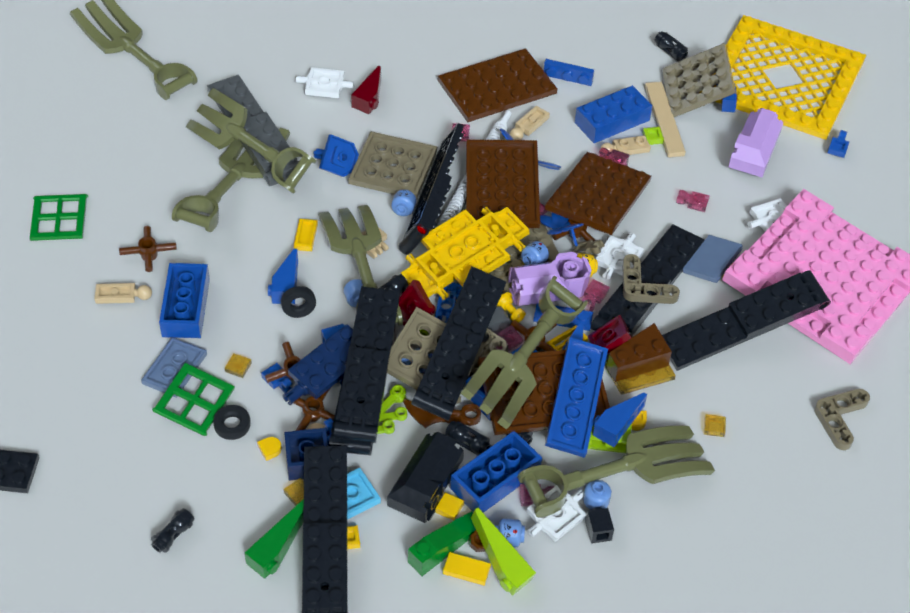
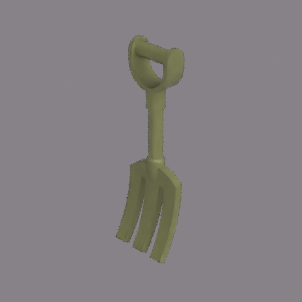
M94 0L85 4L91 16L112 41L106 38L79 8L70 11L71 17L82 31L105 54L118 53L125 50L145 64L154 74L156 91L164 100L170 99L171 94L190 83L194 85L198 82L196 74L188 66L180 63L163 65L137 46L136 43L143 35L142 28L127 16L115 0L101 1L127 33L111 21ZM179 77L165 86L162 84L167 79Z
M212 88L207 96L232 113L233 116L229 118L201 104L197 112L221 129V133L218 134L192 119L188 122L186 128L219 150L230 145L235 139L242 141L272 163L271 172L273 178L277 183L294 194L296 192L294 190L295 186L311 163L315 164L317 160L296 147L278 151L248 133L244 128L247 120V109L225 94ZM296 157H302L284 182L283 170L286 164Z
M280 128V133L287 141L290 131ZM235 139L219 158V165L228 172L224 179L205 196L194 195L179 201L172 212L173 221L183 220L204 227L207 232H212L219 223L218 203L231 186L242 177L263 178L257 166H253L255 163L247 150L236 160L244 148L241 141ZM196 212H204L209 214L210 216L208 217Z
M358 206V212L366 235H362L354 216L348 208L338 210L346 239H342L338 227L328 211L319 213V220L325 230L331 251L341 254H352L353 258H355L363 286L378 288L373 280L366 254L367 251L375 248L382 242V237L369 206ZM398 305L396 323L398 326L403 325V319Z
M555 275L547 283L539 296V307L542 316L518 352L511 354L502 350H491L460 393L470 401L496 367L501 368L502 370L479 407L488 415L516 380L519 385L497 422L506 430L537 385L531 370L526 365L527 359L545 334L555 324L564 325L572 322L588 304L587 300H580L557 282ZM550 292L575 310V312L567 313L557 309L550 299Z
M665 426L629 434L626 442V455L621 459L583 471L577 470L565 475L553 466L538 465L521 471L517 478L520 483H524L536 507L534 511L536 517L542 518L558 512L564 506L567 491L583 487L586 483L620 472L634 470L645 481L656 484L686 476L711 475L715 469L710 461H683L653 466L675 459L701 457L704 453V450L698 443H672L643 448L666 441L691 439L694 435L690 426ZM544 479L555 483L561 490V495L548 502L537 480Z

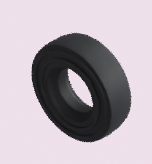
M296 286L288 289L282 295L281 306L286 315L293 318H301L309 315L315 309L316 298L311 289L304 286ZM297 298H304L306 300L300 306H293L291 304Z
M227 405L216 412L213 425L216 433L221 438L236 440L247 434L251 421L246 409L238 405ZM229 417H236L240 420L239 425L233 428L226 427L224 422Z

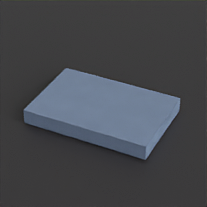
M708 235L683 267V273L717 283L742 251V244Z
M172 337L141 379V382L145 386L165 393L183 365L187 363L198 368L207 356V351ZM188 374L179 388L183 389L192 376Z

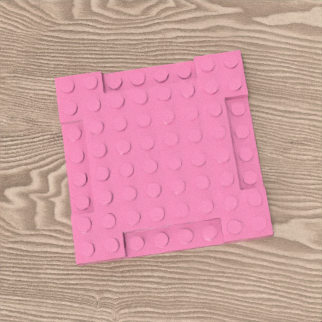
M803 189L784 209L783 214L749 250H745L725 271L722 281L747 296L798 273L802 274L805 271L811 270L831 303L822 310L815 311L788 324L851 365L909 295L910 254L899 247L892 250L834 214L833 206Z

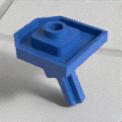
M329 134L324 150L316 149L313 152L314 158L321 160L319 169L340 177H345L352 172L359 156L354 143Z

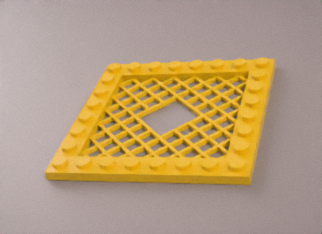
M746 15L742 16L726 44L731 70H735V72H732V76L738 75L740 80L734 81L737 93V110L749 114L753 111L755 113L761 108L777 113L779 121H783L784 126L827 140L866 59V55L858 51H853ZM759 37L762 40L759 42H755L754 38ZM775 42V44L777 45L775 47H770L769 43ZM759 45H765L766 49H760ZM755 47L756 51L750 52L748 48ZM790 47L792 50L791 52H786L784 50L785 48ZM780 50L782 53L776 55L774 51ZM770 52L772 56L766 57L764 53ZM800 53H806L808 56L801 57ZM759 54L762 58L755 59L753 55ZM796 55L798 59L792 60L789 56ZM749 56L751 60L745 61L742 57ZM785 57L787 61L781 62L779 58ZM822 58L823 62L817 63L815 59ZM775 59L777 63L770 64L768 60ZM811 60L813 64L807 65L805 61ZM764 61L766 63L765 66H760L758 62ZM801 62L803 66L796 67L794 63ZM837 63L839 67L833 68L831 64ZM755 64L756 68L750 69L748 65ZM790 64L803 83L776 89L763 70ZM827 65L829 69L823 70L820 66ZM744 66L746 70L739 71L737 67ZM816 67L818 71L812 72L810 68ZM805 69H806V71L808 72V74H803V75H802L801 72H800V70H805ZM759 71L761 75L755 76L753 72ZM831 72H832V74L834 75V77H829V78H828V76L826 75V73H831ZM749 73V75L751 76L749 78H744L742 74ZM822 75L824 79L818 80L816 76ZM811 77L814 81L807 82L805 78ZM764 78L766 83L760 84L758 80ZM754 81L756 85L749 86L747 82ZM827 82L829 86L823 87L821 83ZM743 83L745 87L739 88L737 84ZM811 85H817L819 89L813 90ZM770 86L772 90L765 91L763 87ZM807 87L809 91L802 92L800 88ZM759 88L761 93L755 94L753 89ZM796 89L798 93L791 94L789 90ZM749 91L751 95H745L742 92ZM785 91L787 96L781 97L779 92ZM822 92L824 96L818 97L816 93ZM775 94L777 98L770 99L768 95ZM812 94L814 99L808 100L806 95ZM764 96L766 100L762 101L758 97ZM802 97L804 101L797 102L795 98ZM722 99L715 102L722 104ZM791 99L793 103L786 104L784 100ZM780 101L782 106H777L774 102ZM817 102L819 106L813 108L811 103ZM806 104L809 109L803 110L800 106ZM796 107L798 111L794 112L790 108ZM812 112L814 117H809L806 113Z

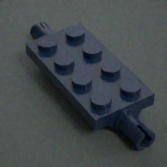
M348 324L288 370V375L294 379L295 386L282 395L285 402L289 401L288 404L292 405L302 395L308 394L317 399L344 377L353 329Z

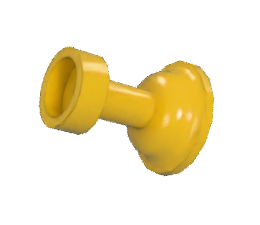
M510 292L502 294L497 307L500 306L511 314L510 319L512 321L521 322L526 312L522 308L516 309L512 305L513 299Z

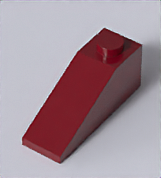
M377 66L351 94L352 108L370 114L378 107L381 66Z

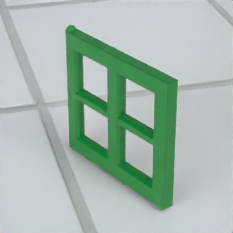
M88 195L34 196L30 241L83 239ZM79 201L78 212L62 213L63 202ZM42 202H58L57 212L41 214ZM77 219L76 231L60 232L61 220ZM56 220L54 232L38 233L40 221Z
M185 363L160 401L152 408V411L202 436H206L216 412L225 405L235 386ZM188 374L203 381L195 394L179 388ZM208 384L223 390L215 404L200 398ZM173 395L189 401L181 415L165 409ZM194 404L210 411L202 425L186 419Z

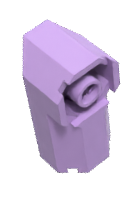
M761 108L754 113L753 111L749 114L742 133L739 134L735 143L729 168L763 177L783 126V121H779L776 112Z
M567 252L559 253L552 262L510 267L508 283L512 282V288H509V292L512 294L513 304L522 306L539 303L541 291L554 275L557 277L556 281L576 297L584 296L592 271L587 258L582 256L581 259L577 257L576 253ZM550 292L551 301L561 300Z

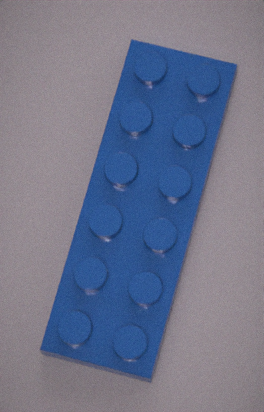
M572 337L568 339L545 446L583 458L587 455L608 348Z

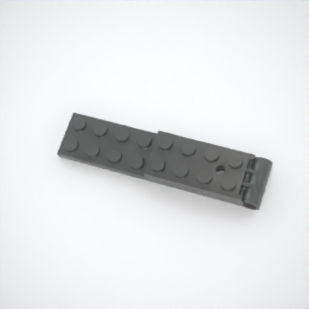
M239 74L207 85L209 92L214 88L247 109V120L244 128L248 133L278 151L290 148L268 113L263 112ZM216 102L225 116L229 118L233 116L232 113ZM241 141L268 186L278 184L272 176V163ZM297 157L286 164L283 170L284 181H286L298 164Z

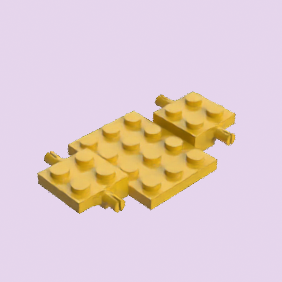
M485 207L481 211L485 216L477 221L465 209L431 230L422 239L421 243L428 251L417 258L411 253L407 255L406 260L411 265L402 271L401 274L407 280L408 285L413 280L420 281L428 297L437 293L442 300H446L449 294L444 290V287L454 282L453 277L463 287L471 266L489 274L510 260V255L505 251L506 248L514 245L521 252L526 246L520 240L530 234L529 228L508 207L495 213L490 211L488 207Z

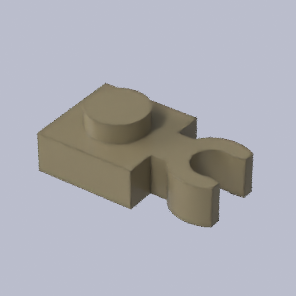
M602 240L578 242V246H575L572 252L576 254L601 253L599 248L605 245Z

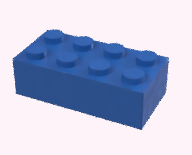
M632 85L577 107L575 124L593 143H597L650 121L652 105Z
M169 263L159 320L162 337L201 338L210 282L208 264Z
M515 431L511 432L451 475L450 489L460 499L464 500V503L473 512L476 508H479L484 513L524 484L519 482L518 474L527 468L541 465L542 457Z

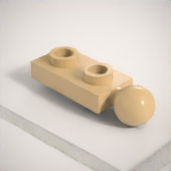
M535 106L515 123V128L510 131V135L515 140H521L524 134L527 136L531 135L549 119L550 113Z
M644 135L615 139L612 141V144L606 142L602 144L600 151L604 156H610L613 152H616L619 157L648 153L651 146Z
M135 283L96 284L94 299L96 304L134 303L135 297L141 300H148L152 296V290L147 285H141L136 289Z

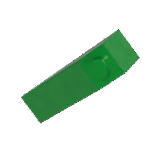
M304 499L245 552L246 564L264 579L278 570L304 522Z
M471 511L435 530L408 549V563L421 576H424L446 559L449 552L453 553L464 545L476 530L471 519L473 512Z

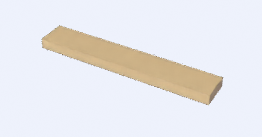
M662 82L645 83V90L652 105L657 126L660 127L664 138L663 144L667 156H685L686 151L673 113H671Z

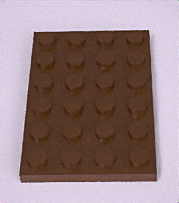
M526 48L438 75L439 84L467 123L557 94V87Z
M466 139V210L476 221L485 216L481 212L485 207H488L493 213L508 207L528 228H540L537 140Z
M587 152L547 201L545 210L612 235L650 183L652 176L643 171L632 169L627 165L616 163L611 159L600 157L595 153Z
M566 350L535 352L530 355L526 365L531 370L537 385L506 430L497 422L519 385L516 380L513 382L490 412L494 435L510 434L514 431L521 433L548 430ZM481 357V358H479V360H478L479 366L481 365V363L484 361V359H485L486 357ZM498 366L483 383L485 395L502 370ZM603 379L601 381L594 420L598 415L601 416L606 409L610 408Z

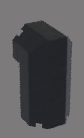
M434 432L432 436H430V433L426 434L388 494L387 506L423 523L430 521L440 502L438 501L439 495L443 496L446 487L451 481V475L457 471L463 461L464 450L461 447L458 449L455 446L457 442L453 438L440 432Z

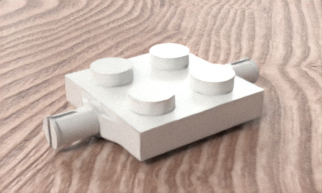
M311 67L307 77L298 75L296 77V83H306L305 95L339 98L340 91L343 88L353 89L354 82L344 81V71Z
M780 198L752 207L749 213L755 220L748 222L749 229L759 226L766 232L783 214L787 205Z
M629 233L626 239H619L610 235L604 244L605 246L601 249V253L597 255L598 266L606 269L603 274L605 279L607 277V280H609L613 273L623 276L622 265L626 255L634 254L639 258L643 255L644 249L632 243L636 237L634 233ZM630 262V268H633L634 265Z
M555 486L545 494L547 501L558 498L561 495V490L558 486ZM579 489L573 495L567 493L564 506L558 512L546 517H536L534 503L529 506L526 512L536 524L527 530L528 534L534 537V535L542 530L554 542L559 540L586 518L587 514L578 505V501L583 498L584 491L582 492V489Z

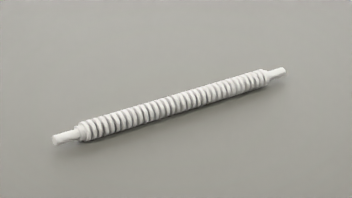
M507 110L502 119L495 122L486 140L502 139L503 134L500 128L505 131L507 130V122L512 115L510 111ZM466 174L436 227L459 214L465 205Z

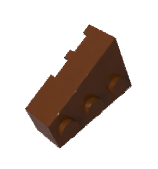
M653 323L609 353L607 369L615 382L668 367L672 351L656 324Z

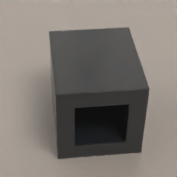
M593 508L587 510L585 523L591 544L612 541L614 527L609 509Z

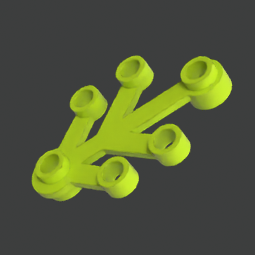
M393 386L390 390V396L382 403L379 422H383V424L378 427L377 434H392L395 431V424L392 420L404 421L407 419V409L404 407H398L395 412L385 413L394 403H402L406 399V390L403 386Z

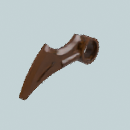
M408 399L403 400L410 415L424 428L435 423H450L452 421H459L465 425L474 426L481 420V409L476 404H466L461 410L454 409L449 421L411 405L412 401ZM472 411L475 412L477 415L473 418H469L465 414L467 412Z

